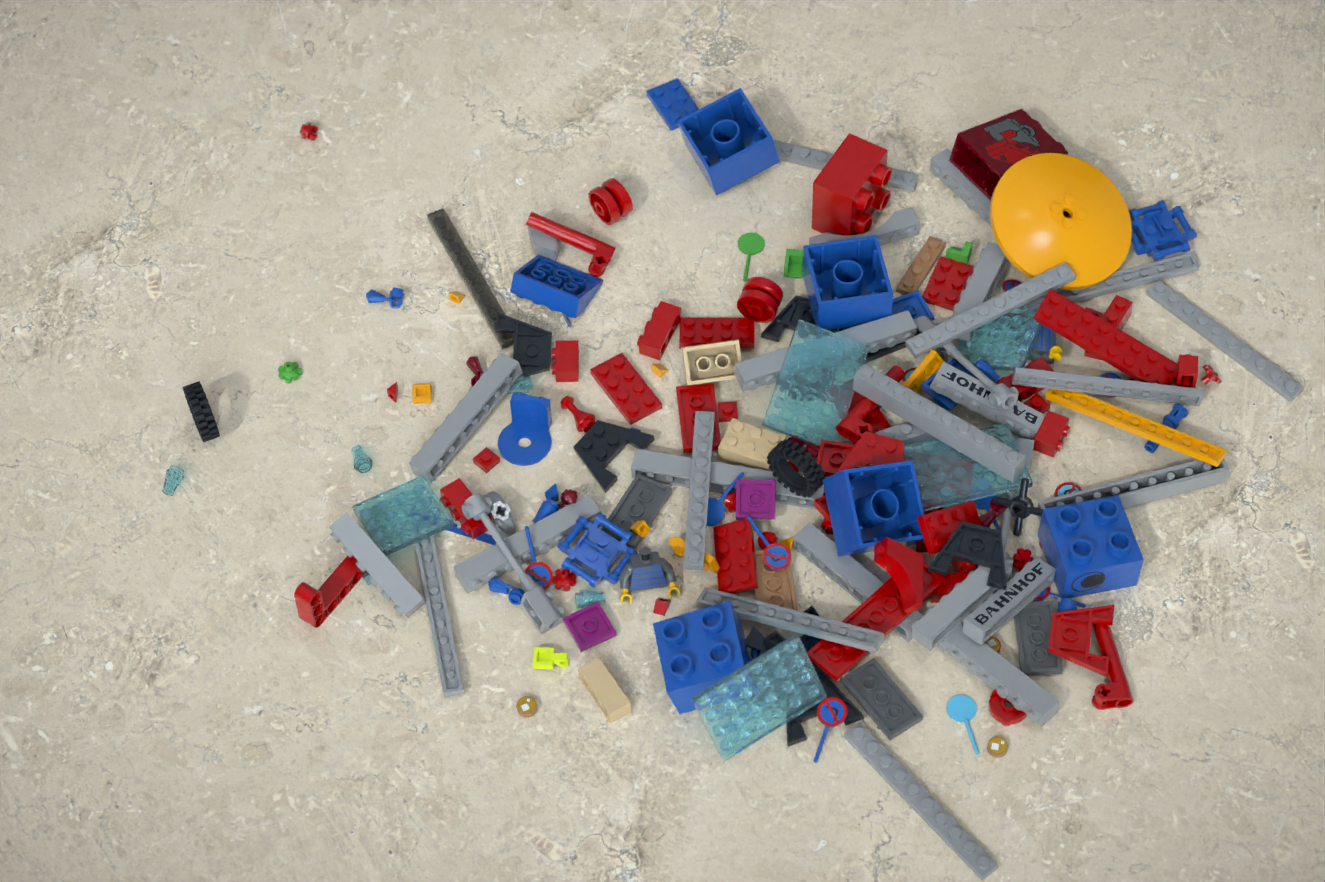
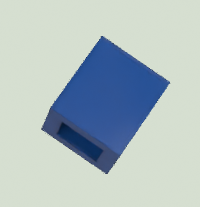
M555 483L544 492L546 500L549 498L553 501H559Z

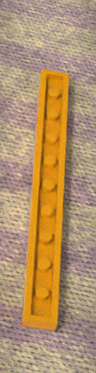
M1049 389L1046 393V400L1218 467L1227 454V450L1084 393Z

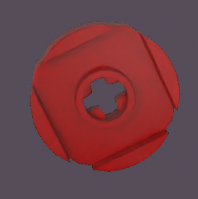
M997 689L991 693L988 708L995 720L1001 722L1004 726H1010L1026 718V713L1017 710L1014 706L1012 708L1005 707V702L1009 704L1011 702L1007 700V697H1000Z

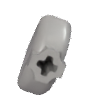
M528 226L533 252L536 255L539 254L556 261L559 255V244L562 241Z
M495 491L483 495V498L488 496L492 501L489 515L502 538L505 539L516 533V526L510 513L511 508L509 504H506Z

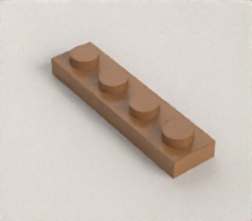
M929 236L897 285L896 292L906 295L917 291L944 251L946 243Z

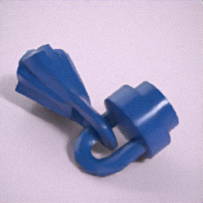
M393 287L389 294L390 298H387L383 294L371 289L366 294V298L369 303L389 301L390 306L397 309L401 306L405 294L403 289ZM394 297L399 298L397 305L393 304V302H397V300L394 299Z
M496 577L489 581L490 591L509 595V601L513 605L521 604V599L525 593L523 589L508 585Z

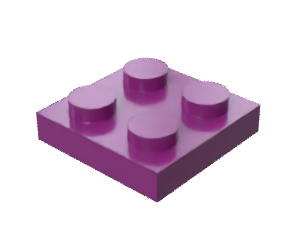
M737 480L736 520L745 519L747 516H750L752 520H775L776 480Z
M599 602L563 617V623L580 652L617 636L616 630Z

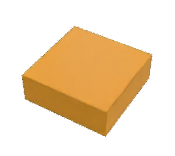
M431 383L412 385L413 404L432 403Z

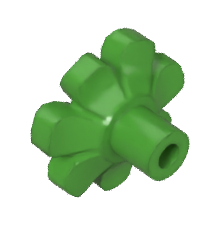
M285 362L284 367L279 366L278 376L281 380L285 379L286 383H291L292 379L294 381L299 379L302 369L298 368L297 362Z

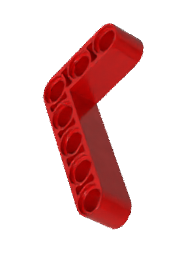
M347 556L318 590L305 582L298 585L294 598L300 619L318 628L366 574V570L362 572L355 564L358 560L354 556L351 558Z

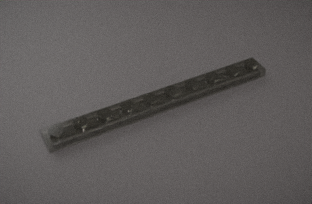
M442 208L427 214L429 223L501 348L505 349L513 346L514 333L496 332L497 312L503 315L505 313L446 211Z

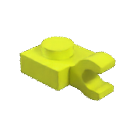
M535 647L532 663L533 669H553L554 664L560 667H568V653H555V648Z

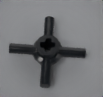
M1027 478L1021 479L1019 495L1012 500L999 496H994L993 503L1009 507L1010 514L1015 517L1013 535L1015 536L1021 535L1024 518H1027L1030 514L1041 517L1043 509L1033 507L1032 500L1027 497L1029 479Z

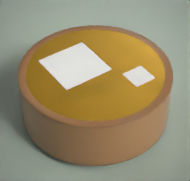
M530 696L520 698L517 702L519 715L522 717L533 716L537 712L536 700Z
M995 736L988 741L987 751L992 757L1000 758L1007 753L1008 743L1004 738Z

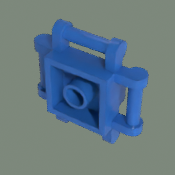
M1161 200L1151 206L1129 210L1132 221L1131 241L1137 255L1147 254L1148 257L1152 256L1153 260L1157 261L1167 255L1181 251L1183 253L1190 251L1188 241L1194 239L1197 233L1190 227L1181 206H1176L1168 211L1165 201ZM1177 217L1185 233L1181 234L1173 218Z
M599 513L593 524L583 516H579L576 520V525L564 541H560L557 545L560 551L568 555L561 567L565 570L569 569L583 578L593 588L603 579L615 585L619 580L620 572L626 563L630 562V556L638 554L633 548L626 546L631 540L633 533L629 530L625 531L606 519V516L602 513ZM600 525L622 537V540L619 542L599 529ZM582 528H584L586 532L577 542L576 547L572 549L570 544ZM623 553L625 555L623 559L620 561V563L617 565L612 573H609L610 569L613 567V565L616 563V561Z

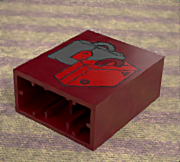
M1021 108L958 133L949 161L991 201L998 181L1018 161L1043 153L1068 155V151L1062 143L1056 141L1048 134L1037 120L1031 118Z

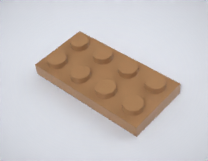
M764 550L755 551L758 588L754 589L755 600L798 611L790 565L784 570L773 571L765 566L762 560Z

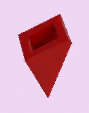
M397 382L387 389L388 396L395 403L397 402L398 394Z
M658 597L655 601L653 613L665 616L671 600Z

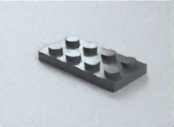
M638 473L608 518V520L625 531L629 530L633 533L631 540L626 546L634 550L642 540V537L629 528L636 521L643 520L650 527L672 493V488ZM602 527L601 530L619 542L622 540V537L608 528Z
M1053 601L1030 602L1014 616L1020 668L1027 676L1062 674L1061 657L1048 652L1052 613H1054Z
M874 658L841 678V683L889 740H892L923 720V715Z

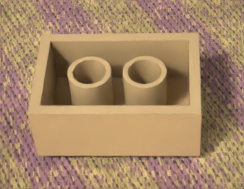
M739 340L681 347L686 385L736 379L734 375L735 363L742 362Z
M732 418L718 447V461L731 465H743L748 468H761L771 471L769 469L770 465L767 464L768 453L780 441L786 440V435Z

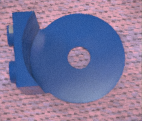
M513 392L510 399L512 423L506 426L500 433L498 449L502 457L512 464L520 466L533 465L546 457L551 448V436L548 432L552 422L550 399ZM522 438H527L531 441V444L524 448L520 447L518 442Z

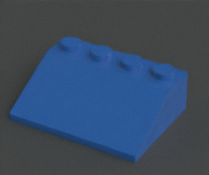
M538 254L514 272L510 292L516 294L519 298H526L537 305L546 306L552 311L561 312L567 317L576 318L584 312L602 285L603 280Z

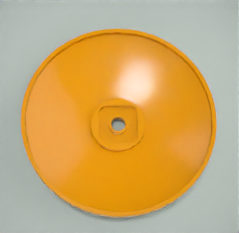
M1043 153L1029 156L1015 163L1004 173L992 194L990 221L995 239L1007 259L1019 271L1031 279L1066 262L1076 275L1074 281L1058 289L1078 290L1100 284L1113 275L1128 254L1132 238V224L1125 200L1106 175L1081 159L1059 153ZM1063 211L1068 212L1070 218L1065 217Z

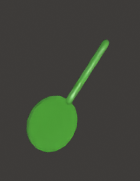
M756 233L743 234L737 242L739 250L747 254L743 277L744 282L747 281L751 255L760 253L765 246L764 239Z

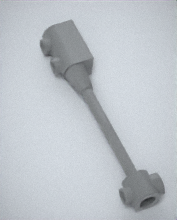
M927 316L913 319L917 326L916 335L940 324L937 319L930 320ZM952 341L934 349L936 352L942 351L953 356L991 390L988 398L993 408L1001 406L1003 409L1008 410L1016 404L1019 394L1015 387L1009 388L1003 383L996 385L958 352Z
M1014 438L1011 444H1006L1026 456L1024 471L1013 483L1006 479L1008 491L1006 499L1012 500L1015 497L1021 479H1028L1035 440ZM1009 507L1004 510L1001 534L1004 562L1012 567L1014 559L1010 558V555L1005 552L1011 520Z
M480 493L470 496L462 505V512L467 519L482 520L519 576L520 583L525 592L520 602L540 634L555 628L563 621L564 611L560 605L554 606L552 603L554 600L552 592L549 589L544 591L541 586L525 573L488 516L492 507L491 499L488 496L483 498Z

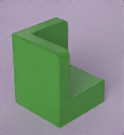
M966 241L963 249L951 246L947 248L945 257L968 264L972 254L973 243Z
M786 250L784 277L802 279L803 250Z

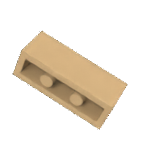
M600 658L578 669L579 680L610 724L631 713L632 700L629 694L622 691L619 680L612 677L609 666L606 663L603 664Z

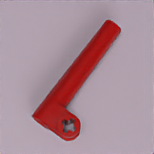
M532 211L526 222V225L593 255L588 271L595 277H600L604 274L616 249L609 244Z
M894 365L885 375L900 382L904 378L905 372L901 367ZM864 396L836 425L837 433L857 444L865 431L872 433V426L864 421L879 404Z
M1092 623L1100 654L1102 656H1109L1107 674L1109 683L1096 686L1095 695L1092 697V704L1099 710L1130 706L1133 703V697L1110 625Z

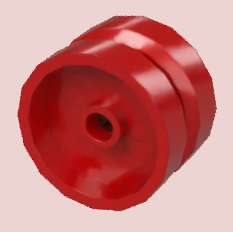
M614 178L606 180L601 186L595 187L588 193V198L594 212L607 225L614 224L620 217H625L633 210V204L628 192Z
M749 278L745 282L742 293L738 298L737 308L744 317L755 318V322H771L775 318L778 307L782 302L783 291L775 282L767 278Z

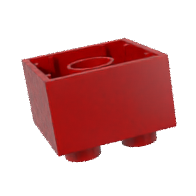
M850 133L846 136L813 182L811 229L822 234L827 232L844 236L863 234L870 230L873 223V212L875 209L883 211L891 196V192L885 189L892 175V168L887 166V149Z

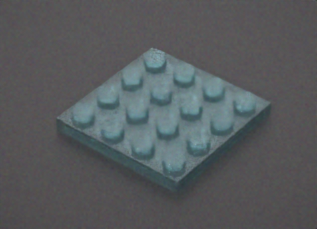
M1017 308L977 328L970 342L960 340L957 347L958 352L973 365L980 358L984 361L986 360L994 370L1014 371L1015 367H1025L1042 327L1041 323L1033 319L1037 310Z
M423 475L352 506L359 521L385 556L455 526L452 517Z

